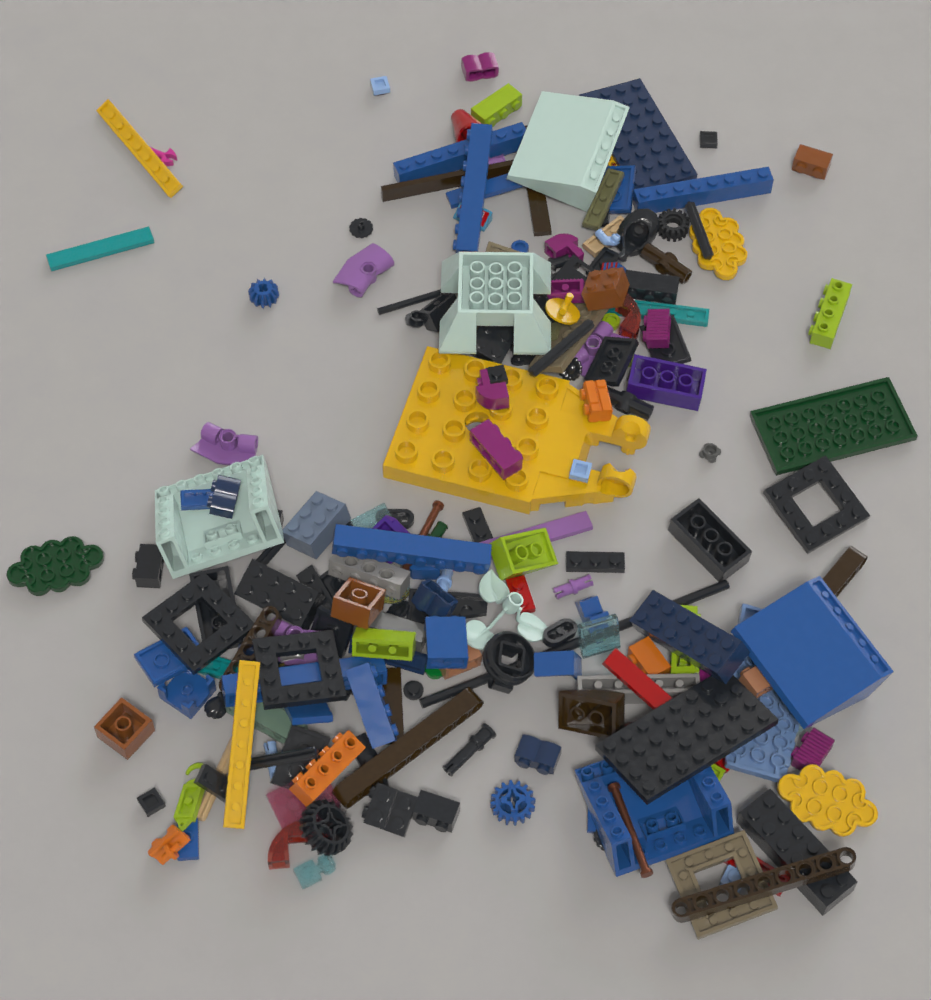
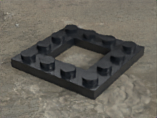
M826 455L765 489L763 492L807 554L870 517V514ZM820 482L841 511L813 527L793 497Z
M205 572L142 617L144 624L193 675L245 638L254 624ZM200 601H203L225 625L196 646L173 621Z
M333 630L252 639L255 662H260L259 685L264 710L346 700L347 695ZM316 653L321 677L320 682L281 685L277 657Z

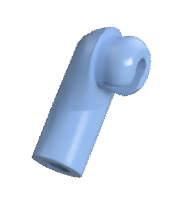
M598 229L595 232V236L603 245L616 246L620 243L621 237L617 233L607 236L602 229Z

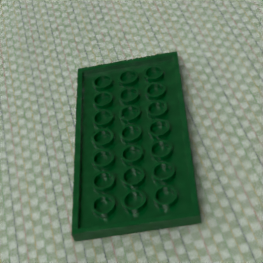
M889 377L750 411V418L776 476L801 470L825 455L832 462L915 441L918 437Z

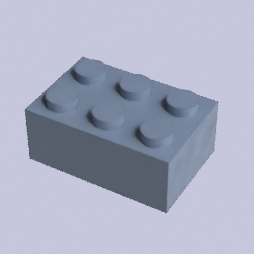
M315 491L282 529L283 537L287 546L317 559L333 541L335 525H346L350 521L351 516L345 503Z

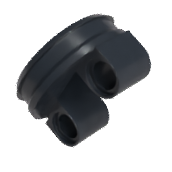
M503 631L495 634L485 644L482 659L484 667L490 675L488 680L489 689L509 694L513 690V686L522 684L534 673L535 651L523 636L515 632ZM518 654L517 667L501 663L502 655L513 658Z

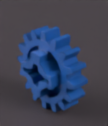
M509 780V785L507 786L502 782L501 789L496 787L495 794H491L492 802H490V808H494L493 816L498 815L499 822L505 819L506 825L513 821L514 826H516L519 820L524 824L525 817L530 819L531 812L535 811L534 804L536 799L532 797L533 791L527 792L528 785L526 784L521 787L520 781L514 785L512 780ZM511 798H513V801H514V803H515V808H513V804L511 803Z

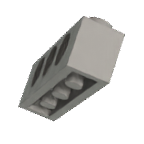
M333 554L329 559L328 575L345 581L351 577L386 589L385 595L400 600L410 585L411 571L386 562H378L374 559L361 560L356 557H339Z

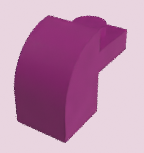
M557 234L545 241L544 253L549 258L552 257L554 259L568 254L569 258H571L574 254L582 261L584 259V253L578 247V238L571 234Z
M487 369L480 370L479 378H476L477 402L484 408L491 410L509 408V394L506 382L490 384Z

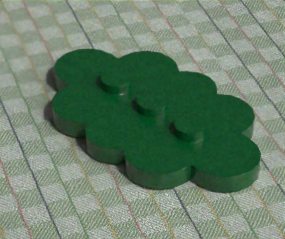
M69 536L61 542L48 540L41 547L35 545L25 548L20 555L21 561L12 564L8 568L6 576L12 586H26L28 592L35 596L45 595L50 590L63 592L70 585L82 586L86 584L91 577L90 570L99 568L103 564L104 553L97 545L84 546L83 541L76 536Z

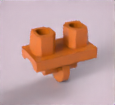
M171 825L167 829V834L162 839L156 838L151 843L152 848L148 850V854L164 865L169 859L176 860L179 857L178 851L191 841L190 837L175 825Z

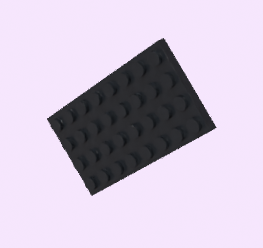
M734 675L727 684L710 676L597 743L595 750L648 805L778 724L779 719Z

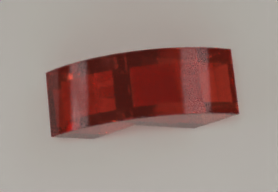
M626 294L623 306L615 308V312L626 317L620 324L619 335L637 339L641 322L640 309L635 300L629 294Z
M298 821L284 827L273 839L268 851L269 870L290 868L289 844L306 843V839L301 838L303 832L298 830L301 826Z

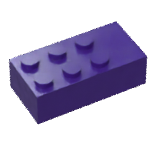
M634 354L626 391L634 394L637 399L698 411L707 369Z

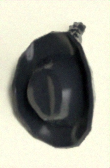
M637 209L628 214L621 222L617 234L621 237L620 243L617 245L621 251L618 254L619 261L626 262L628 256L640 255L647 243L652 244L660 226L655 212L650 209Z

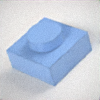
M387 76L370 79L374 95L390 93Z
M573 459L569 479L588 483L592 463Z
M728 865L719 885L741 879L738 869Z

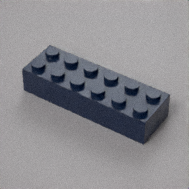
M652 590L629 620L639 633L646 637L649 636L654 642L724 684H727L750 653L745 644L738 638L655 590Z

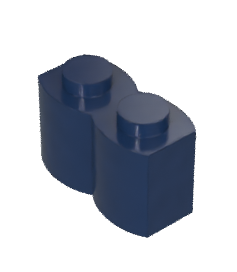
M218 475L217 481L213 480L211 491L214 494L213 497L209 496L207 507L210 508L209 514L232 519L241 480Z
M430 579L420 583L411 599L415 607L420 611L426 612L429 617H450L458 604V601L451 594L443 591L438 584Z
M523 734L514 755V762L521 768H535L537 772L543 775L554 774L561 756L562 747L555 743L542 741L536 737Z

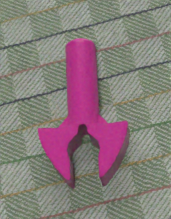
M150 147L166 166H173V160L177 161V156L171 148L167 152H162Z

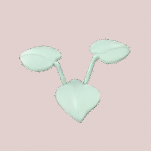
M492 569L489 570L479 583V594L488 603H503V610L487 628L481 621H469L466 624L467 644L474 649L483 650L485 644L494 636L489 630L505 613L510 615L516 612V621L519 623L517 626L518 633L529 642L542 640L543 632L547 628L546 624L534 614L523 612L520 615L523 597L517 592L510 593L507 585L496 576Z

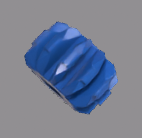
M265 277L263 281L257 279L256 283H251V288L248 290L250 301L256 307L261 305L262 308L265 306L271 308V305L276 304L279 298L277 284L273 283L272 279L266 281Z

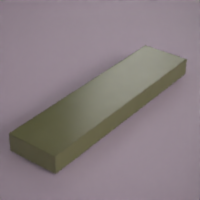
M610 168L607 169L583 220V227L593 230L601 228L625 176L624 172Z

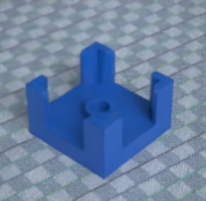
M189 670L175 676L167 686L164 682L157 687L161 700L190 719L196 715L217 690L214 678L206 674V679H204L197 673L193 675Z

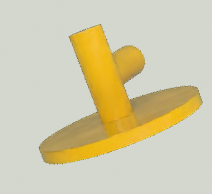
M567 293L565 299H549L545 305L547 314L559 323L572 325L577 323L580 318L578 308L571 303L574 297L572 293Z

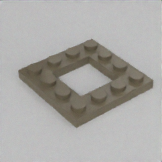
M745 830L666 859V864L680 898L701 892L695 873L732 859L735 862L741 879L763 872ZM761 881L758 884L762 889L769 887L766 881ZM772 895L694 919L690 922L699 940L778 909V905ZM700 900L696 905L699 908H705L707 903L704 900Z

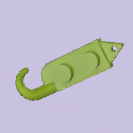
M204 763L192 764L185 774L189 775L192 770L200 769ZM195 779L189 780L183 785L173 818L181 831H184L192 822H196L205 792L204 789L194 783Z

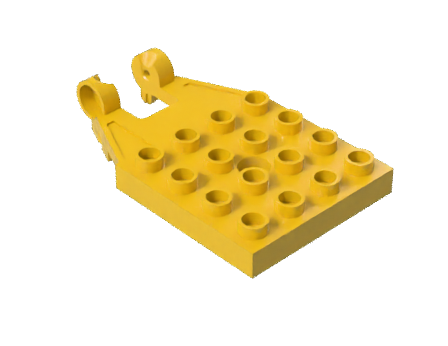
M427 346L384 460L383 478L525 514H530V511H538L541 504L564 502L565 507L582 506L587 503L613 502L614 497L624 498L632 494L637 476L631 468L625 471H617L608 463L602 467L601 472L591 469L588 483L569 479L573 459L586 462L590 447L598 446L600 441L622 446L621 451L623 453L634 455L636 449L644 448L648 442L651 427L647 421L634 415H622L618 418L612 414L609 421L589 422L587 415L583 413L584 400H580L579 390L570 385L569 380L544 374L533 377L529 375L528 370L504 365L508 378L506 386L509 394V408L498 410L484 408L476 400V378H479L480 370L503 364L462 354H440L438 348ZM488 419L493 424H496L501 434L510 440L512 447L522 454V469L503 480L471 443L470 431L467 429L469 424L473 422L482 423Z

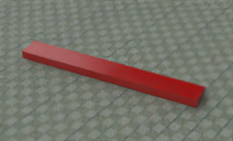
M617 648L602 663L603 666L653 710L673 699ZM725 757L714 763L726 770L725 774L730 770L724 767Z

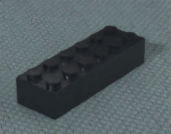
M771 789L767 790L739 812L736 823L745 830L748 836L777 867L830 852ZM822 862L820 867L827 870L831 868V865L828 862ZM806 868L799 871L803 876H808L811 873ZM845 872L797 887V889L824 916L854 891L858 881L849 872Z

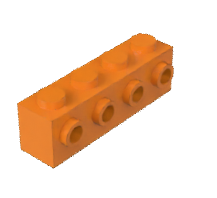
M350 730L343 735L338 733L331 740L334 744L330 748L328 746L324 747L318 753L321 757L317 761L315 759L310 761L305 766L307 771L304 774L300 772L292 779L294 784L289 790L306 807L366 748Z

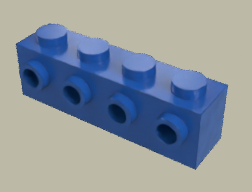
M371 662L345 670L372 749L396 741L399 731L396 724H392L389 716H392V711L389 704L385 705L383 697L386 695L382 684L378 685L376 677H379L376 666H372Z

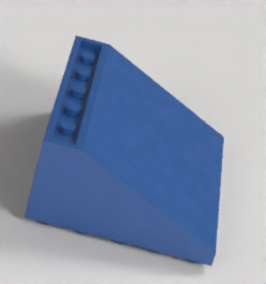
M820 576L800 585L731 630L734 637L741 640L750 651L748 656L803 729L869 697L894 672Z
M605 760L574 770L608 862L616 877L638 870L640 866L633 850L631 835L620 816L612 792L608 790V786L612 783L618 782L621 786L619 790L648 866L734 834L731 801L711 766L648 805Z

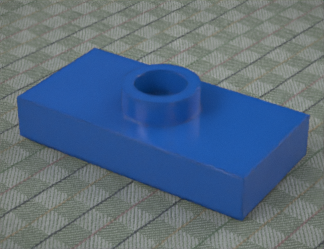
M211 489L180 490L181 510L210 509L207 507L209 496L213 497L214 492Z
M196 818V822H192L183 831L190 837L191 841L178 851V861L199 860V820Z

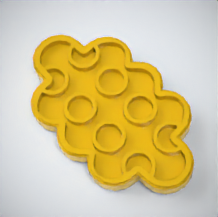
M715 208L703 209L699 216L714 256L711 259H704L691 225L689 236L693 240L692 250L698 255L697 263L702 269L714 270L715 275L719 279L731 280L736 277L738 266H742L748 256L746 249L743 247L744 237L738 233L739 224L732 218H723L720 211Z
M811 764L802 768L798 775H784L777 783L779 796L785 801L790 802L789 809L802 823L810 822L811 826L817 831L830 829L833 834L845 837L852 834L856 826H871L878 818L877 807L874 803L865 799L866 791L864 785L857 779L850 778L845 780L844 776L836 770L824 772L821 767Z

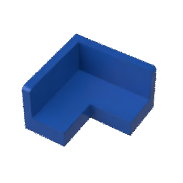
M574 650L534 653L535 677L571 675L577 681V676H582V658Z

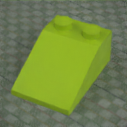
M546 528L503 536L489 543L492 544L491 555L498 576L502 581L558 564Z

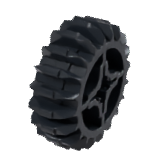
M327 799L309 804L302 812V817L298 821L301 824L298 830L303 832L301 838L306 839L305 845L310 844L311 851L317 850L318 855L324 854L325 857L337 855L344 851L350 844V838L353 835L350 831L353 826L349 824L351 818H347L345 815L347 811H342L341 805L335 806L334 801L328 802Z

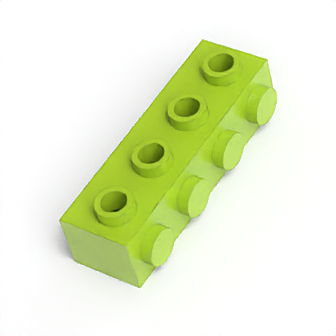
M832 278L830 284L825 285L823 291L825 298L821 297L818 305L820 312L816 311L813 322H816L815 326L811 325L808 333L811 336L810 344L831 350L853 284Z

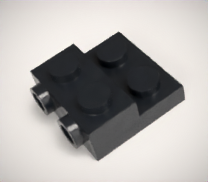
M377 783L376 787L372 786L369 798H371L369 807L365 806L362 812L363 823L405 838L418 797Z

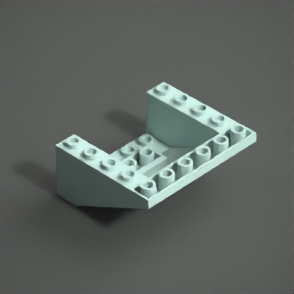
M542 91L506 179L587 212L598 191L630 107L614 100Z
M264 455L253 456L248 460L235 462L224 468H216L212 472L198 474L194 478L180 480L175 484L162 486L155 490L156 544L173 579L284 543L283 530ZM218 475L241 480L232 519L209 514L210 509L181 510L180 490L211 489L213 480L217 481Z

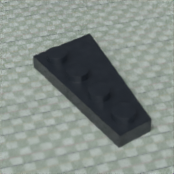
M410 588L408 599L410 607L406 619L425 624V617L429 616L426 612L418 610L412 603L411 599L417 589ZM448 592L458 601L451 616L469 619L487 615L488 602L484 601L480 594Z

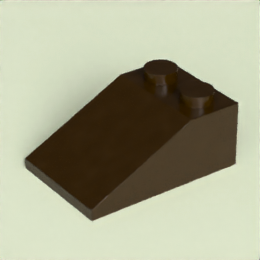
M606 689L559 691L558 729L607 738L624 728L625 693Z

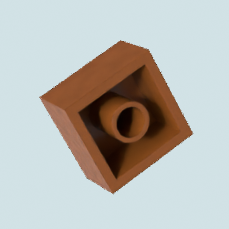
M623 267L589 272L581 293L588 311L623 306L630 285Z
M349 577L333 597L331 617L356 625L359 628L368 629L383 610L386 589Z
M122 697L94 726L97 738L127 760L155 731L152 719Z

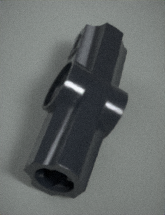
M607 386L612 407L621 413L632 414L648 422L654 410L653 405L637 399L630 392L623 390L620 392Z

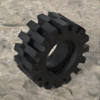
M673 208V211L667 209L666 212L664 210L658 218L660 224L658 235H662V239L667 238L669 242L670 239H673V242H676L677 239L681 241L682 237L685 238L686 234H688L689 217H686L687 214L685 212L682 214L680 209L678 212L675 208ZM676 223L679 225V227L673 228L669 227L667 224Z

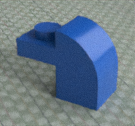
M590 596L575 602L579 616L588 632L608 626L606 620L611 618L608 611L602 610L598 596Z

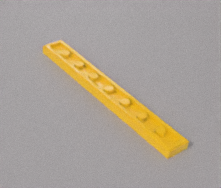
M109 99L106 100L96 111L163 191L172 198L183 185Z
M239 660L223 819V827L244 829L260 669V662Z

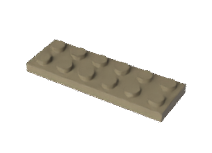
M575 303L574 305L580 312L578 322L572 325L562 324L558 339L551 341V349L586 319L592 320L595 326L541 373H563L609 308L588 311L585 303ZM536 355L529 368L544 355Z

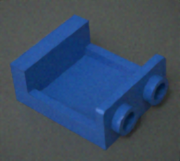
M425 617L426 669H467L466 617Z

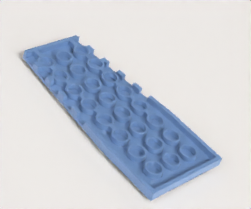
M743 603L740 607L738 624L762 609ZM749 656L746 657L733 674L738 680L741 677L740 673L745 668L755 667L754 662ZM772 689L757 699L779 719L778 724L727 755L724 767L778 783L780 778L787 775L791 763V754L795 747V737L800 725L775 690Z

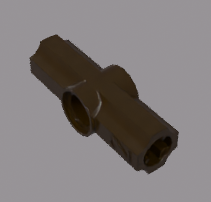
M647 243L641 251L640 256L655 265L656 270L662 275L668 274L680 277L679 282L682 284L687 283L692 275V270L678 262L677 257L671 252L664 253L651 243Z

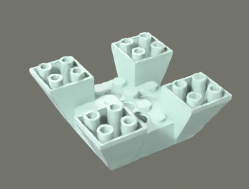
M458 252L442 261L441 293H458V298L440 320V354H476L477 326H514L513 354L545 355L551 350V322L533 298V294H551V262L535 253Z

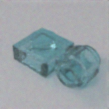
M320 856L317 859L318 864L316 866L313 860H310L293 869L302 889L321 881L320 873L329 875L336 870V863L332 856Z

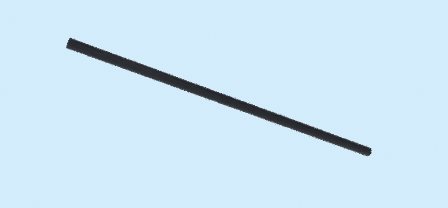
M723 580L672 601L679 605H689L730 589L727 580ZM631 617L567 641L558 647L549 648L541 652L577 649L633 627L629 621ZM517 661L508 665L517 667ZM485 673L419 699L420 705L423 709L454 697L468 687L474 689L488 683L490 675Z

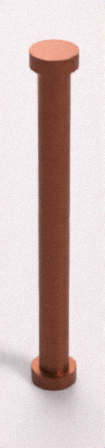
M435 500L433 502V508L419 535H428L437 515L444 508V504L441 501ZM403 564L400 568L410 570L409 567L412 564Z
M618 782L612 783L608 786V790L612 792L620 816L631 835L633 850L641 869L640 875L642 878L650 877L653 875V870L648 866L619 790L621 786Z

